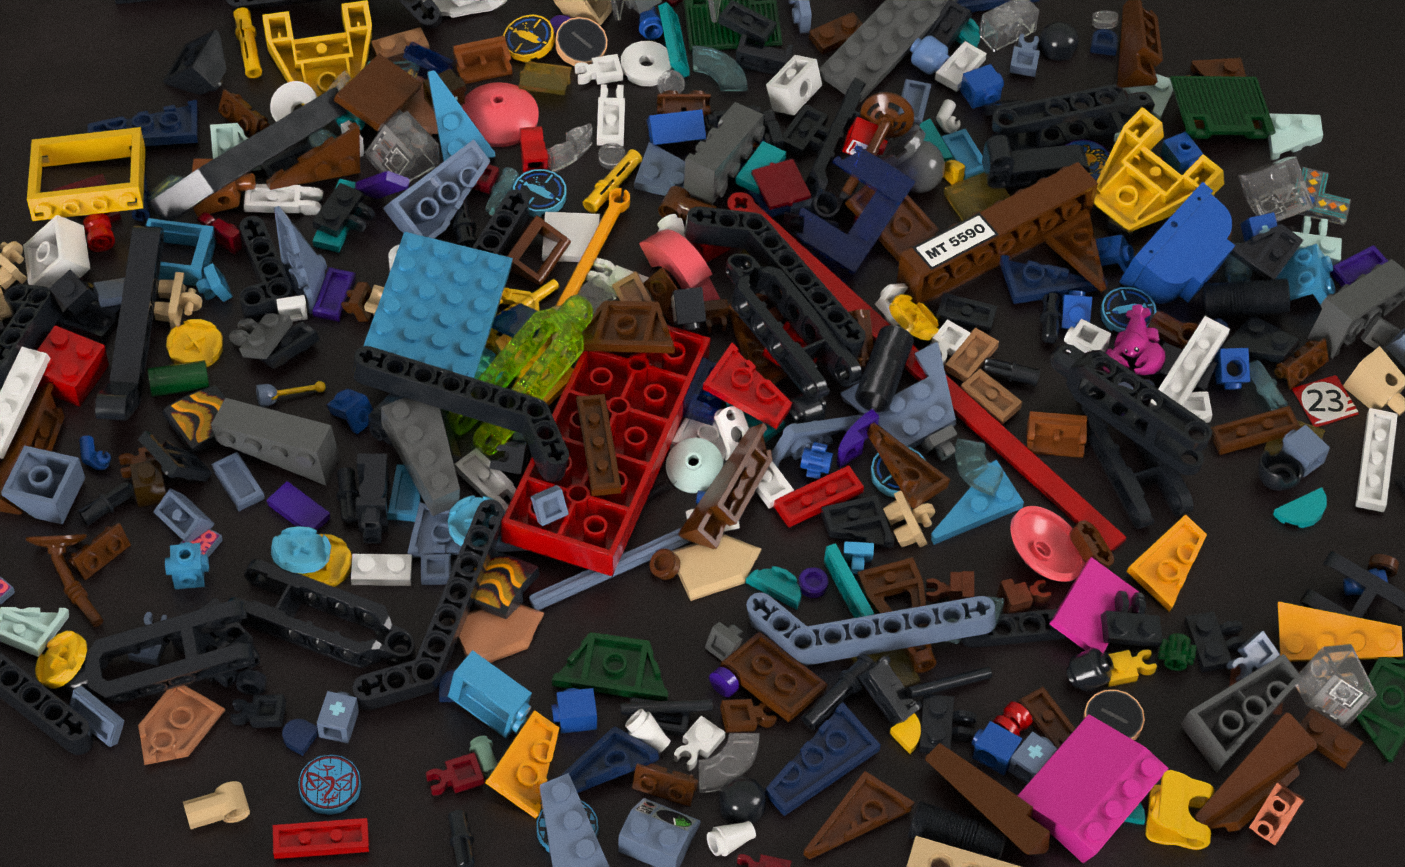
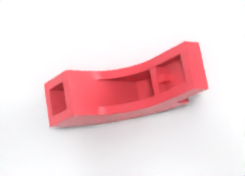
M665 229L639 243L650 266H661L668 270L676 279L681 289L702 287L704 301L720 299L709 278L712 275L711 270L695 247L682 235L673 230Z

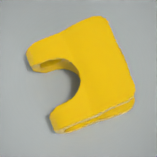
M1167 770L1164 772L1161 778V785H1154L1149 792L1145 831L1148 840L1159 844L1177 845L1194 850L1207 847L1211 840V830L1207 825L1197 822L1190 815L1188 807L1202 808L1215 793L1214 787L1211 784L1192 779L1177 771Z

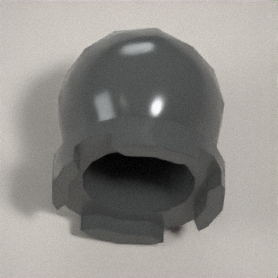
M917 123L913 124L906 134L900 136L895 141L893 138H890L883 155L877 156L880 158L878 161L885 169L892 168V174L901 187L908 192L924 193L929 192L941 182L945 173V161L941 151L930 141H924L926 133Z

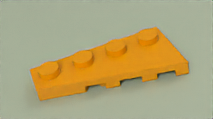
M1278 602L1280 656L1284 654L1290 662L1378 659L1379 657L1403 658L1402 626Z

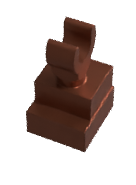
M974 571L950 572L949 585L934 578L927 579L926 588H934L937 591L927 592L926 601L936 602L946 596H949V601L974 597Z
M1012 579L1001 581L997 591V598L1004 614L1029 612L1032 602H1048L1051 592L1041 593L1038 591L1044 589L1046 580H1038L1030 587H1027L1025 582L1014 584Z

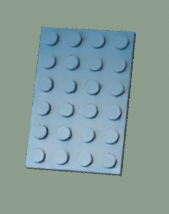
M404 232L364 346L375 347L475 378L512 267L513 258Z

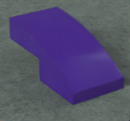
M873 409L860 417L842 439L838 448L836 463L839 468L862 455L864 440L869 438L867 431L870 424L874 422L878 425L879 415Z

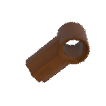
M672 186L660 204L658 212L662 218L670 214H676L678 218L686 221L688 211L693 207H717L692 198L689 192L682 187Z
M1157 311L1147 328H1156L1159 339L1183 350L1199 325L1195 323L1184 324L1162 311Z

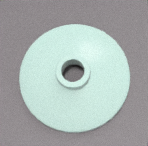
M689 438L679 442L671 449L666 460V472L669 480L676 488L687 493H697L698 490L707 491L723 467V458L719 449L710 441L702 438ZM692 458L699 460V463L695 466L688 464Z

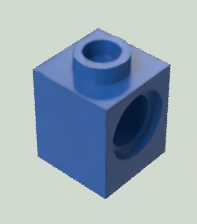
M1219 349L1214 356L1215 363H1217L1215 370L1216 385H1224L1225 390L1242 389L1241 384L1250 382L1249 349ZM1229 362L1234 363L1238 368V373L1235 377L1227 372L1226 367Z
M990 721L985 730L979 729L972 740L971 745L975 746L972 758L1005 775L1008 771L1012 755L1021 746L1022 738Z

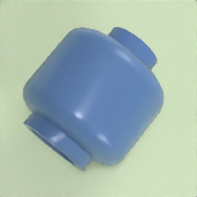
M926 36L922 40L917 38L910 48L912 52L911 63L928 75L937 72L950 58L948 47L933 36Z

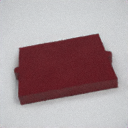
M793 159L776 164L771 162L770 165L754 169L751 172L769 210L786 205L792 206L793 203L811 199V193Z

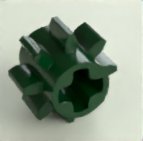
M1174 633L1168 636V640L1162 639L1158 658L1165 659L1164 664L1167 668L1181 671L1187 668V664L1193 665L1197 646L1190 645L1191 640L1188 636Z

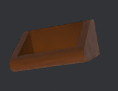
M536 215L506 256L513 258L510 272L537 285H542L570 245L571 240ZM538 233L557 242V244L536 273L519 261V259Z

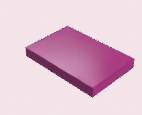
M1091 557L1082 568L1049 624L1084 650L1094 647L1104 653L1109 643H1104L1101 614L1105 611H1115L1114 599L1117 591L1127 592L1129 608L1132 604L1131 601L1134 593H1139V591Z

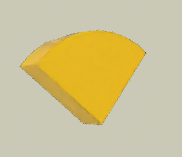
M948 160L945 162L943 177L950 184L958 187L963 183L965 165L956 160Z
M915 713L904 722L898 723L890 729V734L909 754L916 749L921 735V725Z

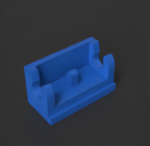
M702 109L650 115L647 119L650 143L653 146L706 140Z

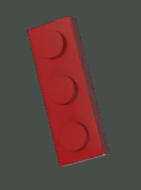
M846 466L774 500V507L789 528L821 513V508L824 506L842 503L862 494L864 486L851 467Z
M367 818L273 825L274 859L369 852Z

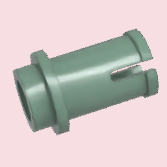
M479 736L470 742L471 747L469 751L470 753H475L483 777H489L498 764L492 751L493 742L487 736Z

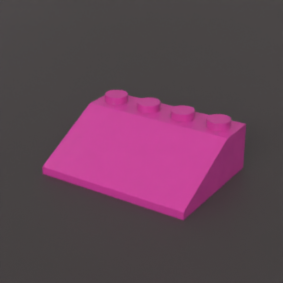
M1088 714L1017 796L1033 806L1032 817L1049 830L1050 834L1084 864L1099 852L1169 768L1146 747Z

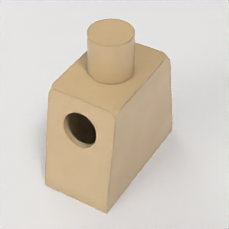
M1379 346L1358 364L1343 387L1368 408L1383 410L1389 406L1400 416L1405 412V398L1400 394L1405 388V376Z

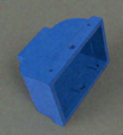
M1202 182L1137 253L1119 283L1124 287H1132L1143 291L1152 298L1154 303H1169L1176 300L1179 296L1187 303L1190 302L1203 287V284H1206L1222 266L1235 247L1227 239L1232 230L1231 215L1228 209L1211 194L1213 190Z

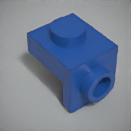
M1117 235L1095 239L1101 266L1118 263L1122 271L1125 272L1134 258V250L1127 243L1124 236Z
M1069 291V295L1062 296L1061 329H1069L1071 326L1075 328L1081 319L1090 323L1092 297L1085 296L1086 292Z
M347 388L337 393L334 399L326 405L332 415L347 420L352 432L356 434L369 425L368 415L373 411V408L364 394Z

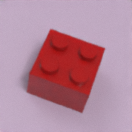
M54 326L37 350L47 353L51 358L37 389L50 382L54 387L51 391L52 396L80 407L109 366L105 345Z

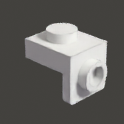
M904 283L887 285L881 291V297L875 303L878 309L885 315V320L890 325L899 327L901 326L890 313L889 305L895 296L904 294L908 289Z

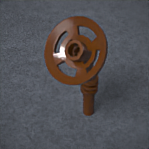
M880 92L871 95L862 104L860 118L877 124L878 128L867 149L862 150L864 154H860V159L856 160L857 165L842 188L845 194L851 196L866 170L871 169L870 165L874 164L873 159H877L876 154L884 138L900 137L911 129L914 122V110L911 104L902 96L890 92ZM889 102L901 107L904 113L899 114L895 109L888 107ZM876 103H879V105L872 110L871 115L867 113L871 106H873ZM902 122H906L905 126L901 130L894 132L901 127Z
M87 534L26 537V541L48 548V554H51V559L64 584L65 594L74 605L79 606L93 627L100 626L103 623L102 617L88 600V593L84 590L81 583L74 579L63 556V553H66V547L86 539Z

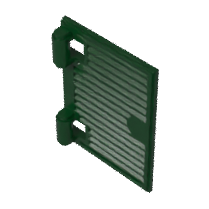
M683 0L689 52L738 48L741 34L718 23L719 15L731 0ZM733 0L777 23L775 31L764 46L783 45L777 0ZM749 38L746 39L747 42L759 44Z
M1169 77L1186 132L1191 139H1208L1211 135H1244L1247 139H1266L1269 135L1276 133L1257 77ZM1194 120H1203L1205 127L1196 128ZM1252 120H1261L1262 129H1255Z

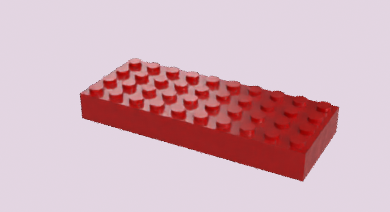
M667 325L675 347V353L582 351L552 414L569 451L565 476L557 482L545 480L540 475L533 457L531 458L501 521V542L613 577L709 360L710 338ZM605 394L621 483V493L592 496L576 397ZM557 485L562 489L569 515L542 526L537 522L530 496Z

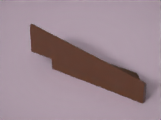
M1128 0L1123 5L1117 85L1121 88L1155 85L1158 80L1154 66L1157 67L1163 61L1158 17L1153 10L1147 11L1142 7V0Z
M50 382L35 391L0 465V512L20 515L24 511L1 494L23 447L29 446L52 452L65 416L62 408H56L51 395L54 387Z
M764 423L747 430L679 531L678 536L699 545L717 549L726 524L728 526L737 524L773 460L771 450H766L763 434L767 430V426Z
M1286 712L1195 815V820L1207 825L1210 830L1220 827H1226L1228 832L1240 830L1258 814L1277 782L1280 781L1287 787L1300 775L1298 765L1295 763L1317 748V743L1290 713Z
M941 743L925 757V760L1024 853L1028 855L1044 854L1049 850L1050 831L1032 819L1033 806Z

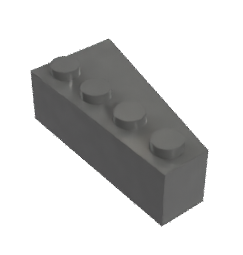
M736 102L719 120L718 129L713 127L708 132L706 143L700 141L695 149L697 151L696 154H689L685 158L684 189L691 196L713 205L718 196L722 197L724 195L730 178L734 179L737 176L743 159L747 160L749 158L755 141L759 142L764 135V114Z
M1391 259L1383 265L1377 264L1367 275L1361 274L1351 285L1345 284L1335 295L1329 294L1320 305L1322 310L1307 339L1312 342L1314 340L1319 342L1325 338L1328 356L1333 359L1339 354L1342 344L1345 343L1349 346L1354 342L1356 335L1362 329L1366 330L1376 315L1384 317L1405 300V269Z
M405 397L382 406L381 424L432 516L451 509L459 501L460 488L440 408Z
M225 398L211 423L216 442L327 486L340 461L332 426L329 424Z
M1283 654L1190 710L1181 726L1217 774L1293 692L1302 677Z

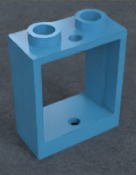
M148 218L146 226L163 227L164 242L196 246L191 265L161 262L158 281L174 280L175 272L184 273L183 284L196 286L199 280L207 278L203 268L211 264L215 250L214 226Z
M472 650L455 670L448 697L507 739L512 731L518 733L528 718L525 716L531 709L529 701L532 693Z

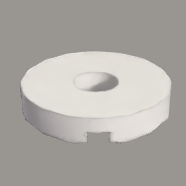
M639 41L628 46L621 55L623 75L625 74L627 80L633 84L654 86L659 81L668 79L672 72L667 48L660 43ZM648 61L651 62L652 65L643 66L640 63Z

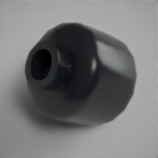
M801 392L789 399L792 402V406L784 418L787 425L825 419L827 406L823 398L812 402Z
M1092 647L1071 657L1066 671L1071 684L1075 688L1089 692L1107 684L1111 680V670L1114 668V665L1107 653H1102L1099 649Z

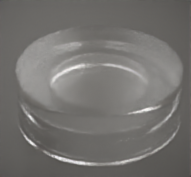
M1108 10L1097 11L1092 14V25L1100 29L1114 28L1118 25V13Z
M667 70L658 78L657 87L661 94L667 90H674L680 94L685 88V80L679 72Z
M617 143L604 144L598 152L600 165L610 170L625 156L624 148Z

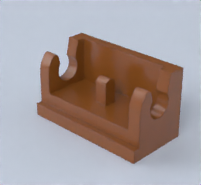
M505 36L453 46L454 65L458 77L460 76L465 84L512 74V67L509 61L511 56Z
M1030 411L1026 427V447L1032 453L1083 458L1084 444H1086L1087 416Z

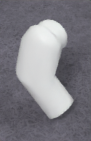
M946 99L936 116V121L944 132L950 134L956 132L960 128L961 123L960 120L955 121V116H951L956 104L952 100Z

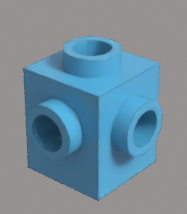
M184 542L179 545H170V557L165 558L166 575H172L175 589L205 587L204 572H209L208 554H202L200 543Z

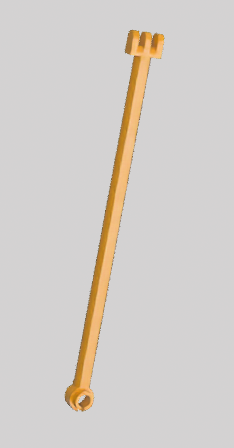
M622 188L613 189L609 193V206L556 306L574 302L619 214L626 211L630 206V194L626 189L624 191L623 203H617L621 202ZM548 321L537 340L546 349H549L552 343L553 329L549 326ZM517 378L511 390L525 394L522 384ZM484 422L480 434L487 436L491 428H494L491 438L497 440L503 431L501 441L504 443L509 442L513 435L512 430Z

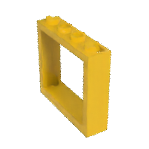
M141 127L32 139L27 202L32 221L53 219L56 215L73 217L142 209L144 204L145 144ZM131 157L130 183L40 193L42 167Z

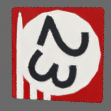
M1336 375L1292 388L1315 428L1359 414Z

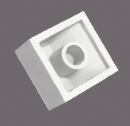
M56 215L23 245L28 285L50 288L69 270H72L79 277H82L90 270L84 225Z

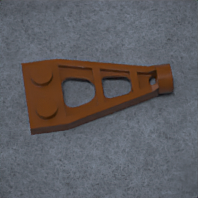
M913 557L857 572V580L861 590L875 614L892 612L884 597L903 592L910 594L911 608L926 606L923 580ZM919 624L918 626L920 628L927 627L928 624ZM890 629V630H888V631H889L890 633H895V632H897L898 630H897V629ZM931 644L903 648L916 673H924L935 667L937 662L931 651Z

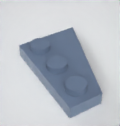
M649 142L634 182V189L666 196L672 186L684 188L685 161L658 146H653Z

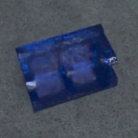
M702 358L684 398L683 417L713 426L715 421L714 415L716 411L720 410L723 400L703 390V383L717 363L708 361L707 358Z

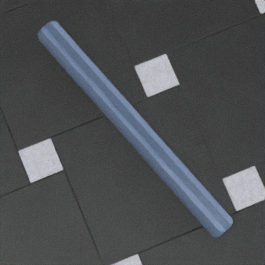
M679 528L622 554L613 577L650 561L653 554L660 549L672 551L688 544L690 541L678 536L681 530ZM587 569L529 596L530 604L533 609L541 610L613 577Z

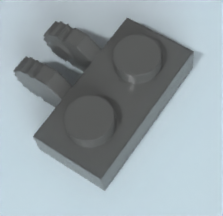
M274 313L265 314L259 323L253 319L244 318L238 322V328L231 331L228 337L235 346H241L239 350L242 357L267 359L293 323L290 315Z

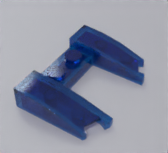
M858 145L854 147L856 153L844 160L838 156L832 162L876 191L849 233L846 235L802 207L799 211V216L805 217L803 233H797L796 235L797 238L853 275L916 182Z

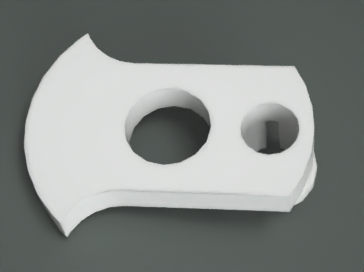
M735 406L720 409L714 415L715 423L718 425L726 447L725 461L729 459L739 444L731 438V429L733 427L738 428L742 433V438L749 429L743 411ZM732 414V417H726V415Z

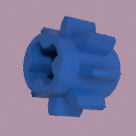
M814 442L812 448H804L800 468L807 469L806 477L820 479L822 473L829 474L833 453L826 452L828 445Z

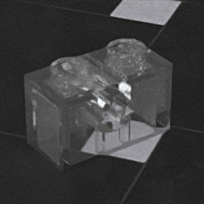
M1010 0L982 14L979 31L980 37L995 52L1019 40L1020 34H1024L1025 37L1035 32L1039 9L1030 0Z

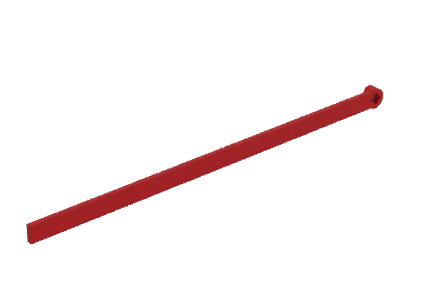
M737 192L728 198V210L753 212L763 215L848 312L862 309L870 310L874 341H876L880 329L890 325L762 210L749 194ZM736 205H744V206H745V209L742 208V207H739V208H735V207H736ZM913 345L905 369L918 381L927 378V376L915 359V353L919 350ZM946 375L956 416L1072 521L1077 524L1083 520L1094 525L1111 552L1125 542L1126 536Z

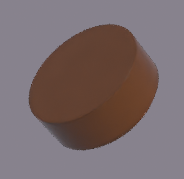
M660 549L650 559V570L662 580L671 579L680 569V559L671 550Z
M1375 554L1369 558L1368 570L1374 568L1378 570L1384 569L1387 578H1390L1397 574L1399 562L1392 556Z

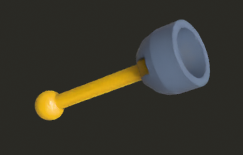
M318 381L315 385L276 390L271 384L256 385L259 407L273 405L277 401L278 396L314 390L323 392L326 389V385L324 382Z

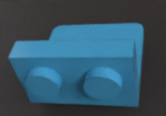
M1317 244L1297 249L1276 277V279H1288L1290 300L1314 294L1321 305L1322 301L1329 294L1335 293V285L1330 277V272L1333 271L1331 259L1328 255L1325 256Z

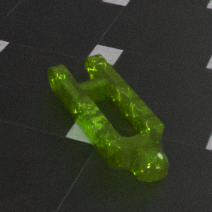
M574 295L570 296L558 310L550 308L535 312L481 374L478 380L506 388L515 377L518 378L520 376V371L534 355H538V350L552 334L555 335L558 332L555 340L512 389L523 394L530 390V396L542 400L584 351L582 331L591 322L593 317V308L590 302L583 296ZM588 312L587 317L583 319L585 313ZM540 328L538 335L532 339L535 331ZM567 347L566 353L560 357L562 350ZM522 349L520 356L514 360L517 352ZM549 368L548 374L541 379L544 371ZM503 371L502 377L495 382L498 374ZM449 412L447 419L450 426L460 436L467 433L478 421L466 416L465 420L458 425L463 415ZM484 422L476 431L473 444L484 454L493 455L499 451L496 447L505 444L515 431ZM493 434L491 441L485 445L487 438Z

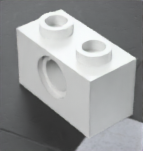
M794 55L766 84L773 111L795 115L822 86L817 59Z

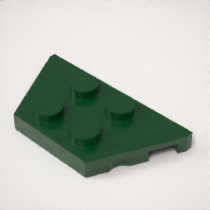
M589 632L581 642L580 648L573 651L567 658L566 665L559 673L556 672L552 677V686L576 688L579 690L593 688V691L598 693L668 701V691L664 687L658 663L653 657L654 652L648 640Z
M1379 657L1360 690L1363 694L1352 704L1350 710L1365 694L1369 696L1353 715L1387 761L1393 763L1405 741V659L1397 660L1395 658Z

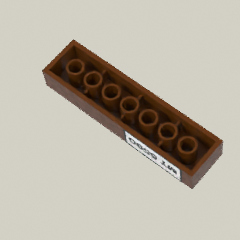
M1079 162L1069 167L1065 166L1057 173L1047 178H1041L1036 184L1026 189L1018 190L1013 196L995 202L986 210L975 212L970 218L960 223H954L945 231L937 235H931L925 241L906 248L900 254L896 284L904 283L908 287L904 295L911 296L913 298L911 302L926 304L942 296L943 293H947L999 266L1002 255L1010 256V260L1045 241V234L1085 208L1089 210L1091 217L1098 183Z

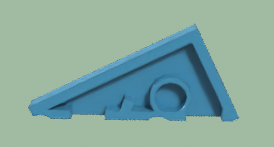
M435 70L428 71L443 162L473 139L488 158L496 157L494 150Z
M997 460L988 466L931 533V541L934 545L1023 508L1024 501Z

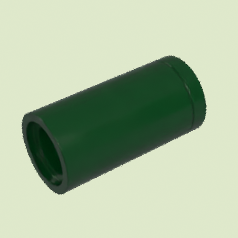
M205 360L148 368L152 397L209 387Z

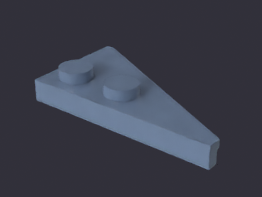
M863 415L821 421L814 420L807 423L788 425L783 430V435L771 452L773 463L778 468L780 461L791 455L794 460L801 458L804 448H812L814 442L826 445L833 443L831 436L844 430L847 433L850 427Z

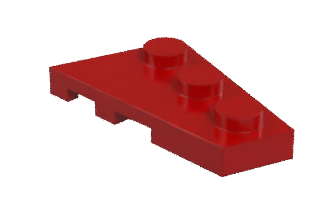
M731 343L703 383V390L778 429L790 411L792 402L770 380H766L756 370V366L750 360H746L738 352L739 349Z

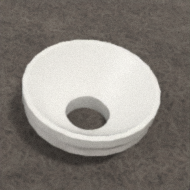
M292 81L282 85L271 99L270 111L272 117L277 122L292 113L298 104H307L317 98L316 93L309 85L300 81Z

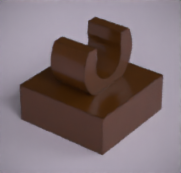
M358 282L354 290L346 292L350 299L349 302L341 303L345 312L354 313L358 321L368 322L372 315L371 312L365 311L364 307L372 293L368 282Z
M727 299L704 301L706 321L700 324V327L705 326L706 331L711 333L712 325L720 324L722 331H726L729 313Z

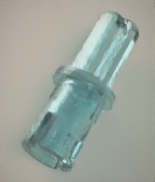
M510 167L504 168L497 184H494L491 188L492 195L485 207L490 216H493L505 195L513 189V185L519 177L515 169Z
M1259 360L1249 363L1250 377L1257 387L1256 392L1259 395L1262 394L1271 411L1279 409L1278 404L1282 407L1288 406L1287 400L1284 399L1276 386V379H1271Z

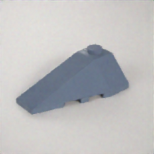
M473 139L388 203L383 209L403 233L409 232L434 239L446 230L451 219L463 204L466 196L474 187L490 163V160Z
M280 206L274 208L281 262L290 280L292 290L296 296H305L307 312L313 314L312 310L325 278L327 264L321 254L317 255Z

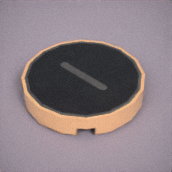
M577 17L568 19L561 24L555 36L558 55L572 66L580 62L592 64V58L604 56L607 49L608 40L605 31L598 23L588 18Z
M1104 690L1094 694L1087 702L1083 715V720L1089 714L1134 741L1140 736L1145 721L1144 711L1139 702L1130 694L1119 690Z

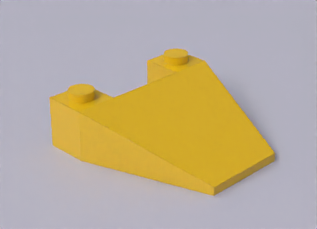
M368 0L341 4L345 32L293 39L289 11L262 15L267 50L287 83L292 81L306 83L319 97L334 87H337L340 91L367 65L372 39V22Z
M1143 107L1123 126L1097 179L1098 186L1094 199V205L1128 232L1172 216L1202 182L1213 190L1212 195L1224 185L1223 169L1205 155H1202L1181 175L1150 150L1164 137L1163 124Z

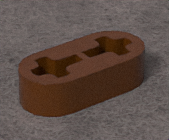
M1079 521L1069 533L1072 543L1085 563L1092 557L1108 569L1114 563V556L1094 525L1088 521Z

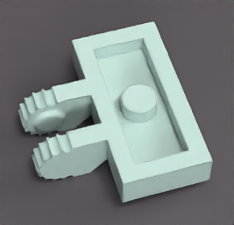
M1304 216L1301 233L1294 232L1304 240L1298 249L1317 244L1323 254L1330 257L1332 266L1339 263L1341 260L1342 238L1326 236L1328 220L1322 218L1318 224V235L1309 234L1311 217Z

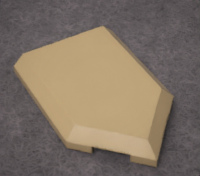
M723 534L717 549H711L694 543L672 550V552L677 554L680 559L678 575L690 601L745 584L746 578L750 575V571L761 552V548Z

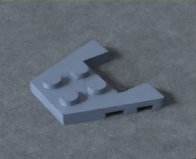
M937 342L915 353V359L927 378L895 394L887 411L876 412L879 415L878 426L907 447L914 448L921 444L928 436L950 425H956L941 352ZM858 383L841 392V398L845 403L857 409L860 415H864L868 410L861 407L855 399V393L859 386Z

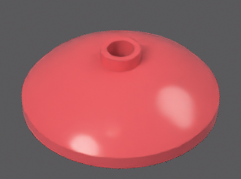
M495 82L481 85L470 91L465 96V103L460 105L491 147H507L520 143V128L536 127L539 118L538 106L532 95L525 89L510 83Z
M1038 506L1024 507L1012 518L1010 530L1013 544L1020 557L1030 568L1038 574L1055 581L1068 582L1078 577L1086 563L1072 543L1069 535L1072 527L1054 512Z

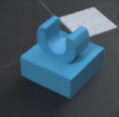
M213 263L204 267L203 270L207 278L201 279L196 283L199 293H203L206 300L212 299L216 295L223 302L232 298L233 295L226 278Z
M844 542L842 556L845 561H851L852 574H857V572L864 570V562H872L874 543Z

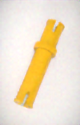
M241 7L233 13L237 27L235 35L240 42L245 75L251 79L258 78L262 75V68L255 41L257 32L256 28L252 25L250 10Z
M630 149L603 180H599L595 184V189L583 201V206L588 212L595 214L605 201L609 200V193L613 189L618 188L637 165L642 162L641 154L634 149ZM623 168H625V170L619 175V177H617L616 175H617ZM608 185L609 188L601 195L600 193H601V192L606 188V186Z

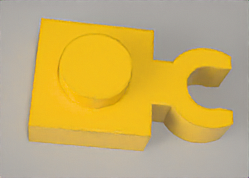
M1129 650L1108 654L1114 665V668L1111 670V680L1107 683L1108 686L1112 687L1135 682L1138 680V673L1142 675H1152L1155 673L1156 663L1147 665L1143 662L1151 658V650H1142L1135 657L1131 656Z

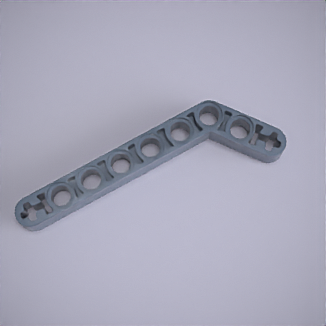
M759 592L749 597L746 604L752 627L758 632L763 633L803 665L857 657L860 653L869 655L982 635L991 632L996 625L994 602L985 596L813 626H806L766 593ZM951 618L958 619L956 622H948V621H947L948 619H951ZM919 624H928L924 628L917 627ZM780 627H787V628H788V629H786V630H784V631H778V630H777V629L780 628ZM890 629H897V630H898V631L895 632V633H889V632H887V631L890 630ZM861 634H867V635H869V636L866 637V638H859V637H858V636L861 635ZM832 639L839 640L837 643H828ZM803 644L810 645L808 648L805 649L798 648L800 645Z

